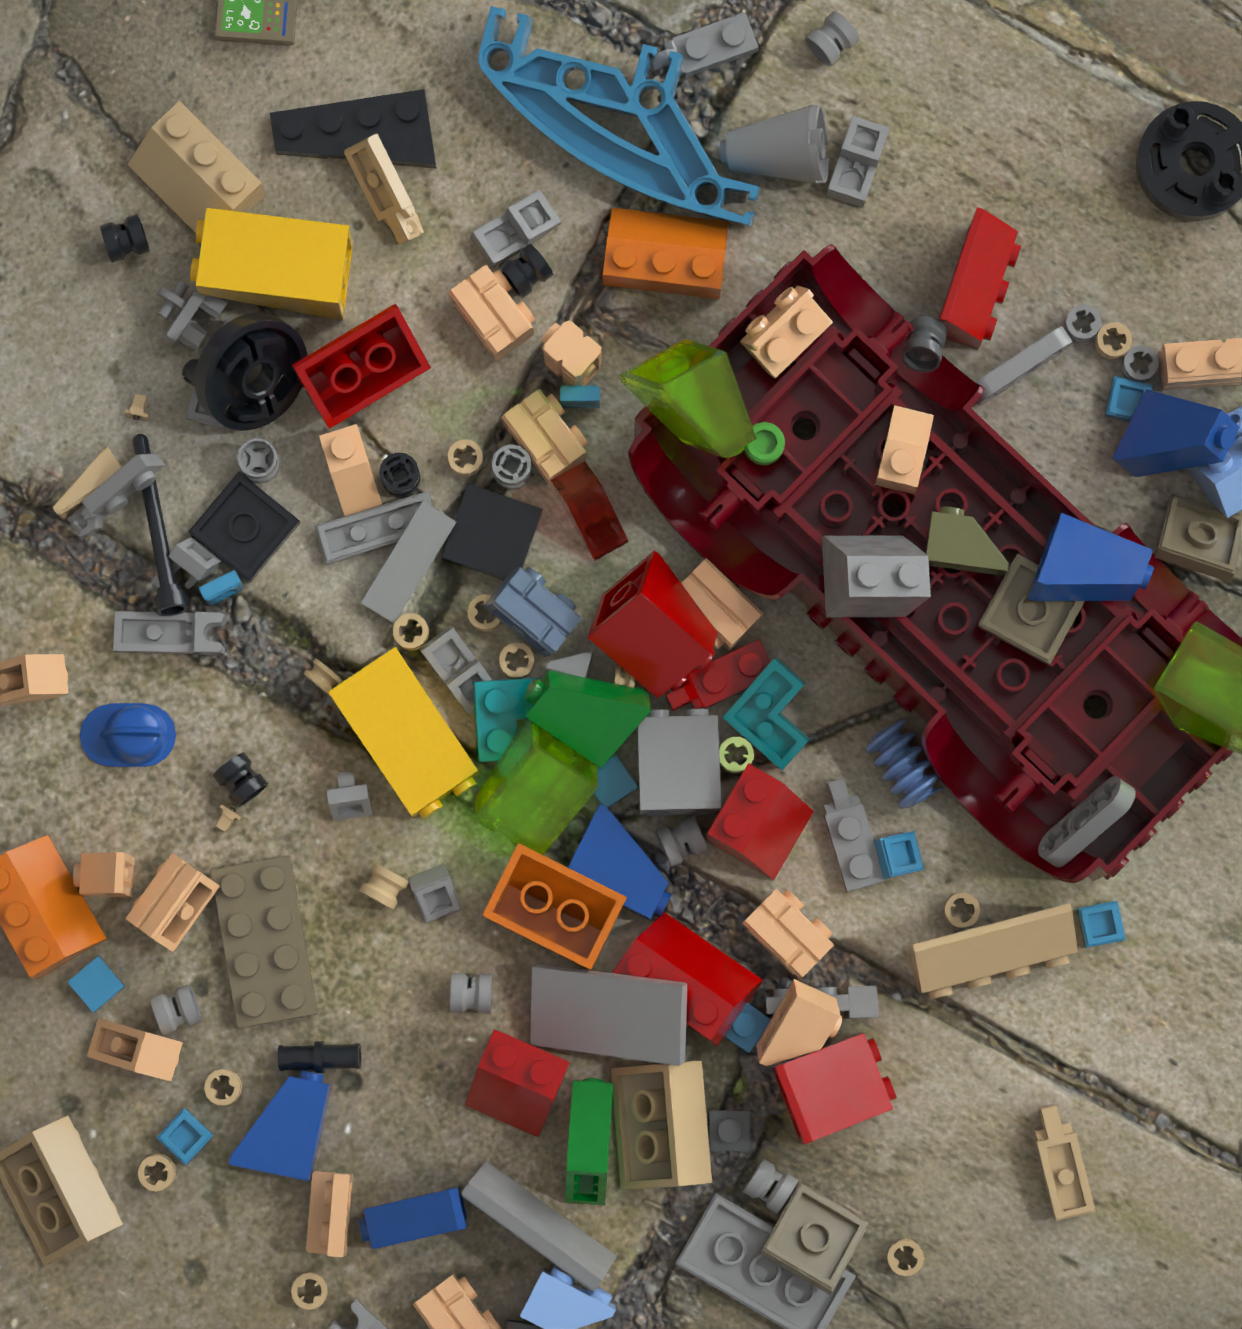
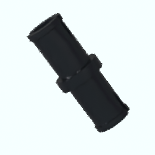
M315 1041L314 1045L309 1046L279 1045L278 1068L280 1071L315 1069V1073H325V1069H361L362 1053L360 1043L325 1045L324 1041Z

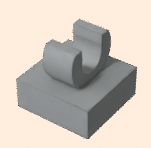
M193 536L178 543L168 556L174 561L172 564L174 575L179 573L182 568L190 574V578L185 584L187 589L214 573L223 561Z
M353 771L337 773L339 788L327 790L328 805L333 821L373 815L367 784L356 785Z

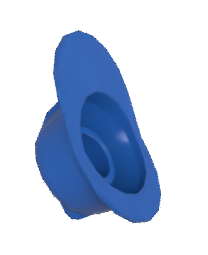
M112 703L99 706L88 714L82 723L80 731L81 746L88 758L99 765L109 767H146L156 765L167 758L174 748L176 739L175 726L168 713L158 706L146 703Z

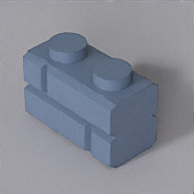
M519 567L508 574L484 607L544 657L553 655L581 620V617L574 612L576 605L572 600L561 593L554 595L543 586L546 580L537 571L529 567L526 570Z

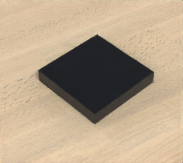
M239 471L188 532L251 583L301 522Z
M468 483L455 518L457 522L450 532L442 559L505 580L512 570L519 567L523 568L543 509Z

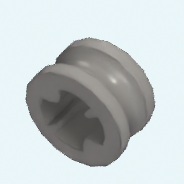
M1082 304L1075 306L1069 311L1064 320L1065 331L1074 342L1078 343L1092 340L1101 327L1100 314L1090 305ZM1082 314L1083 319L1086 316L1091 319L1092 323L1088 327V333H1081L1082 328L1079 331L1075 330L1073 324L1077 320L1076 315Z
M1135 346L1127 352L1122 360V373L1126 379L1146 383L1157 372L1159 359L1154 350L1148 346ZM1140 355V360H1143L1144 357L1147 358L1150 364L1145 369L1146 374H1139V369L1136 372L1131 369L1130 366L1135 361L1134 356Z

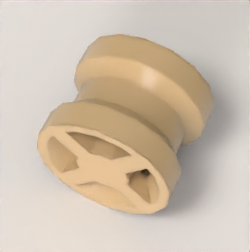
M374 863L370 869L371 878L367 883L362 884L359 892L394 910L397 905L396 897L399 891L406 889L409 881Z

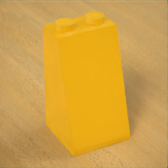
M206 208L205 220L198 219L196 227V243H201L200 257L192 259L190 281L196 282L195 286L199 294L343 320L353 251V240L349 225Z
M396 647L328 691L413 819L418 815H421L423 819L430 817L443 807L440 802L442 799L453 792L456 797H459L477 784L473 778L479 775V771Z

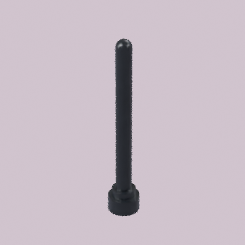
M144 434L135 435L133 438L135 455L151 454L147 436ZM155 480L150 486L142 490L160 584L154 601L159 616H174L184 613L189 607L186 592L181 590L180 585L175 582L172 561L168 557L170 555L157 482Z

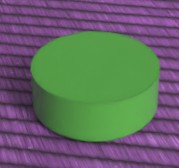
M768 422L753 425L747 431L744 438L743 447L745 454L756 464L768 465L774 463L780 458L785 447V438L782 431L776 425Z

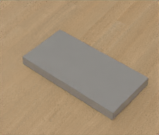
M546 964L532 966L530 1045L677 1066L685 1063L687 983Z
M485 1161L461 1193L463 1198L591 1291L596 1290L617 1255L488 1161Z
M715 1193L675 1264L784 1329H826L856 1275L845 1269L834 1291L830 1295L759 1254L774 1227Z

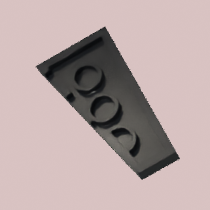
M424 89L270 113L277 155L347 159L344 150L370 136L378 134L393 165L404 166V164H413L437 169Z

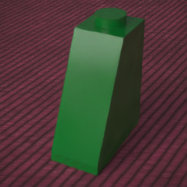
M548 670L540 680L534 679L523 694L525 717L599 768L606 764L651 712L649 693L643 689Z
M586 1078L582 1081L573 1080L565 1203L605 1206L613 1083H605L598 1078Z

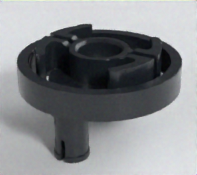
M1202 101L1180 103L1160 113L1147 127L1139 142L1136 153L1137 177L1148 199L1166 214L1188 221L1209 220L1232 209L1242 198V166L1237 144H1239L1242 156V122L1227 109ZM1199 115L1208 116V117H1210L1211 119H1213V120H1215V121L1221 123L1222 125H1224L1227 129L1223 128L1221 125L1217 124L1216 122L1211 121V120H1210L1209 118H1207V117L1201 116V117H1199L1198 119H1197V117H1198ZM1153 145H1158V146H1160V147H1159L1160 163H1161V166H1162L1163 169L1166 168L1165 170H1161V169H1160L1159 162H1158V148H1157V147H1152ZM1189 150L1202 152L1209 162L1208 171L1200 176L1187 173L1181 166V155ZM1174 188H1176L1177 190H1179L1181 193H1183V194H1185V195H1187V196H1189V197H1191V198L1196 199V203L1194 204V200H1193V199H1190V198H1187V197L1181 195V194L1178 193Z
M250 313L239 316L221 327L208 341L200 358L189 360L184 365L182 375L185 376L183 378L184 381L195 387L196 395L202 408L220 424L239 431L254 430L270 424L293 404L301 391L302 385L292 365L306 357L307 351L298 332L283 320L267 313ZM258 364H262L258 376L252 382L246 384L247 376L251 369ZM247 403H248V405H246V406H241V407L229 406V408L227 409L228 411H226V408H227L228 404H230V405H243V404H247Z

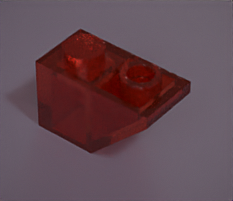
M586 461L551 480L564 509L594 561L629 542L602 484Z

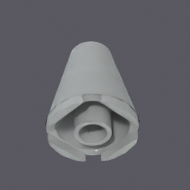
M809 105L728 131L726 140L720 141L722 164L728 163L730 171L814 184L827 183L829 157H825V145H828V133L823 108H820V105Z

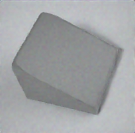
M593 651L550 661L547 663L546 670L587 678L593 658Z
M445 864L411 876L408 879L425 924L463 909Z

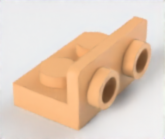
M797 286L794 289L790 287L782 292L774 302L776 307L766 317L761 315L753 320L745 330L747 335L740 341L771 377L776 378L833 323L812 299L814 294L808 288Z
M322 1171L312 1173L306 1251L308 1253L327 1254V1256L345 1257L347 1255L353 1174Z

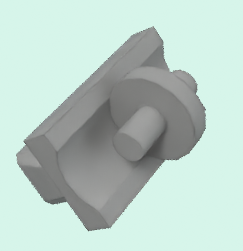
M179 280L172 292L164 287H161L157 292V295L165 301L158 312L159 315L168 319L175 308L180 310L162 338L171 344L178 341L182 345L195 350L207 334L205 329L191 321L197 309L199 308L213 319H217L228 301L222 298L201 295L196 287L188 299L184 301L182 297L189 286Z

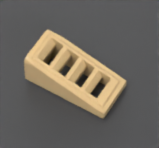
M108 446L101 451L53 506L54 511L63 521L68 520V517L84 505L82 501L122 467Z

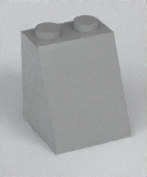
M904 536L822 537L826 617H906L931 597L928 555Z
M709 709L685 710V716H669V710H651L637 727L639 817L718 815L722 808L718 715L709 716Z

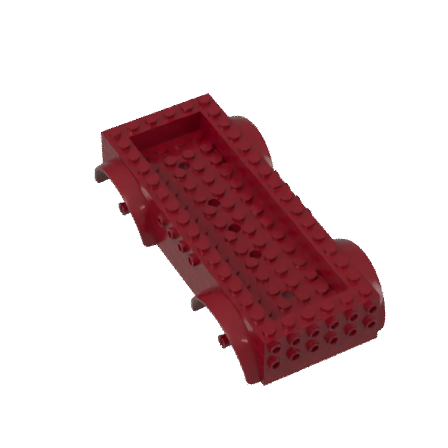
M833 244L823 248L814 257H811L803 250L792 262H787L773 278L774 280L764 290L761 289L751 298L746 305L747 308L737 318H732L720 330L719 336L693 357L690 362L691 364L681 374H677L668 382L662 390L663 393L653 403L649 402L634 418V441L628 450L633 472L644 492L665 520L702 558H707L728 579L760 597L777 600L791 591L810 609L806 615L816 626L822 630L828 627L838 636L835 643L843 652L851 658L855 654L858 655L867 664L864 671L877 684L882 685L886 682L896 692L892 696L893 699L905 711L910 713L914 709L928 723L921 735V741L931 766L961 806L996 840L1029 865L1063 882L1077 883L1087 876L1092 881L1102 877L1106 880L1110 877L1113 878L1129 862L1126 855L1132 849L1134 851L1138 848L1141 849L1156 834L1157 830L1154 826L1159 821L1164 822L1166 819H1170L1182 807L1185 801L1181 798L1187 792L1190 794L1197 790L1213 774L1209 769L1214 763L1218 765L1221 761L1224 762L1240 746L1237 739L1242 735V638L1215 615L1203 600L1200 601L1198 599L1199 596L1190 591L1159 559L1154 558L1155 555L1153 553L1148 565L1153 566L1154 570L1146 589L1138 588L1130 601H1085L1050 665L1039 661L977 626L1004 576L963 570L957 573H949L941 567L929 566L931 597L906 617H826L822 551L823 536H904L925 553L932 511L940 512V507H955L965 510L964 516L974 517L1008 561L1009 569L1017 554L1039 565L1050 531L1061 513L1090 525H1095L971 408L985 390L982 385L970 379L943 355L940 366L931 372L914 371L902 362L901 355L904 344L907 341L906 336L914 331L913 326L908 320L905 321L904 316L896 312L854 270ZM797 286L808 288L814 294L812 299L833 323L776 378L771 377L740 341L747 335L745 330L753 320L761 315L766 317L776 307L774 302L782 292L790 287L794 289ZM894 405L934 415L927 451L915 494L875 485ZM799 419H809L812 421L816 428L815 435L809 440L797 438L792 430L796 421ZM761 422L776 425L782 431L785 438V447L782 455L777 461L768 465L752 462L745 454L743 447L747 431L753 425ZM888 501L896 502L902 508L903 513L898 517H890L883 511L882 504ZM1127 523L1120 525L1112 532L1115 535L1146 547ZM1099 696L1105 701L1107 708L1104 716L1095 719L1086 714L1084 702L1088 697ZM1117 776L1135 789V799L1129 810L1066 865L1057 868L1039 856L1038 847L1043 836L1107 779Z

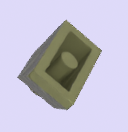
M940 507V512L932 511L925 554L928 555L929 566L1005 576L1008 571V561L974 517L964 516L965 510L955 507Z

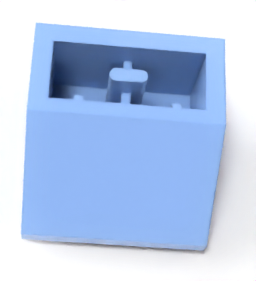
M1242 406L1227 413L1240 428L1236 434L1235 442L1229 448L1223 462L1188 468L1207 499L1227 518L1242 510Z
M554 1265L551 1272L543 1268L520 1317L543 1329H578L613 1317L616 1305L610 1302L612 1299L610 1293L599 1287L595 1291L585 1290L574 1284L575 1279Z

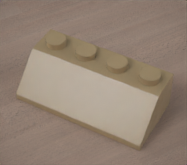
M1070 903L912 944L906 948L918 995L928 992L930 1000L953 994V985L967 982L968 988L973 989L992 984L991 975L1006 972L1007 979L1030 974L1029 965L1045 962L1046 969L1068 964L1070 963L1068 955L1078 952L1073 912Z

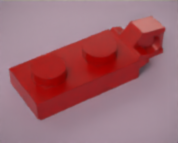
M758 639L709 662L702 669H693L688 673L687 679L682 684L683 687L666 694V700L671 710L675 711L690 703L694 709H707L746 691L771 662L761 640Z

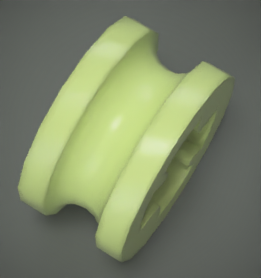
M741 737L726 739L719 748L720 766L732 774L742 773L747 764H751L754 759L752 745ZM731 745L736 749L743 747L747 755H743L742 758L746 762L740 766L735 761L729 764L724 757L728 756L729 752L725 750Z

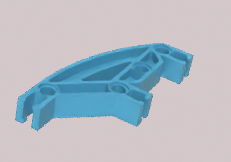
M494 6L490 7L479 51L478 63L481 70L501 94L535 127L586 165L631 190L679 209L752 227L755 212L748 211L742 216L724 210L723 206L726 202L728 191L749 194L748 200L751 201L759 200L760 187L719 176L674 99L684 61L681 53L670 51L668 61L671 64L665 81L660 83L656 80L648 79L651 58L656 57L658 48L643 44L633 84L630 86L626 77L618 68L538 48L525 56L534 21L529 15L518 13L516 20L519 25L512 44L498 41L501 19L505 20L507 13L505 9ZM500 51L508 52L510 57L508 66L501 71L493 70L491 67L493 55ZM574 70L583 71L585 74L584 85L577 90L568 89L566 86L568 74ZM656 89L660 91L661 102L656 108L646 109L642 106L641 98L647 90ZM571 101L639 118L657 148L659 155L656 156L606 130L570 104ZM704 185H713L718 191L716 201L708 206L701 205L697 199L699 189Z

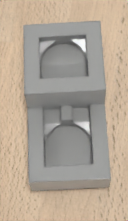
M852 116L826 196L861 208L864 207L890 129L889 127Z
M541 190L508 207L505 214L474 230L470 238L489 267L493 269L518 254L528 244L535 243L561 224V221Z
M450 625L419 648V650L462 708L471 716L474 714L472 681H488L492 679Z

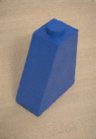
M1146 389L1112 459L1134 477L1223 462L1229 448L1234 444L1240 426L1221 409Z
M1061 513L1050 531L1027 598L1033 601H1130L1138 588L1146 589L1151 579L1154 567L1148 565L1153 550Z
M599 804L568 868L626 896L627 899L623 908L648 920H651L654 913L662 916L672 895L665 891L669 882L606 806Z
M300 1070L299 1078L289 1076L232 1153L229 1165L306 1181L312 1180L332 1086L331 1084L323 1083L324 1075Z
M460 1186L363 1209L365 1217L358 1219L363 1243L370 1241L371 1248L377 1249L467 1228L469 1223Z

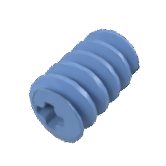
M906 717L872 736L873 740L866 748L867 753H881L874 761L875 767L889 766L882 775V779L884 781L897 780L890 789L891 794H905L898 804L900 809L913 807L945 788H933V784L939 778L936 773L927 775L924 773L930 765L928 759L917 761L916 757L923 750L922 745L909 747L908 743L915 736L914 731L901 733V728L907 722Z

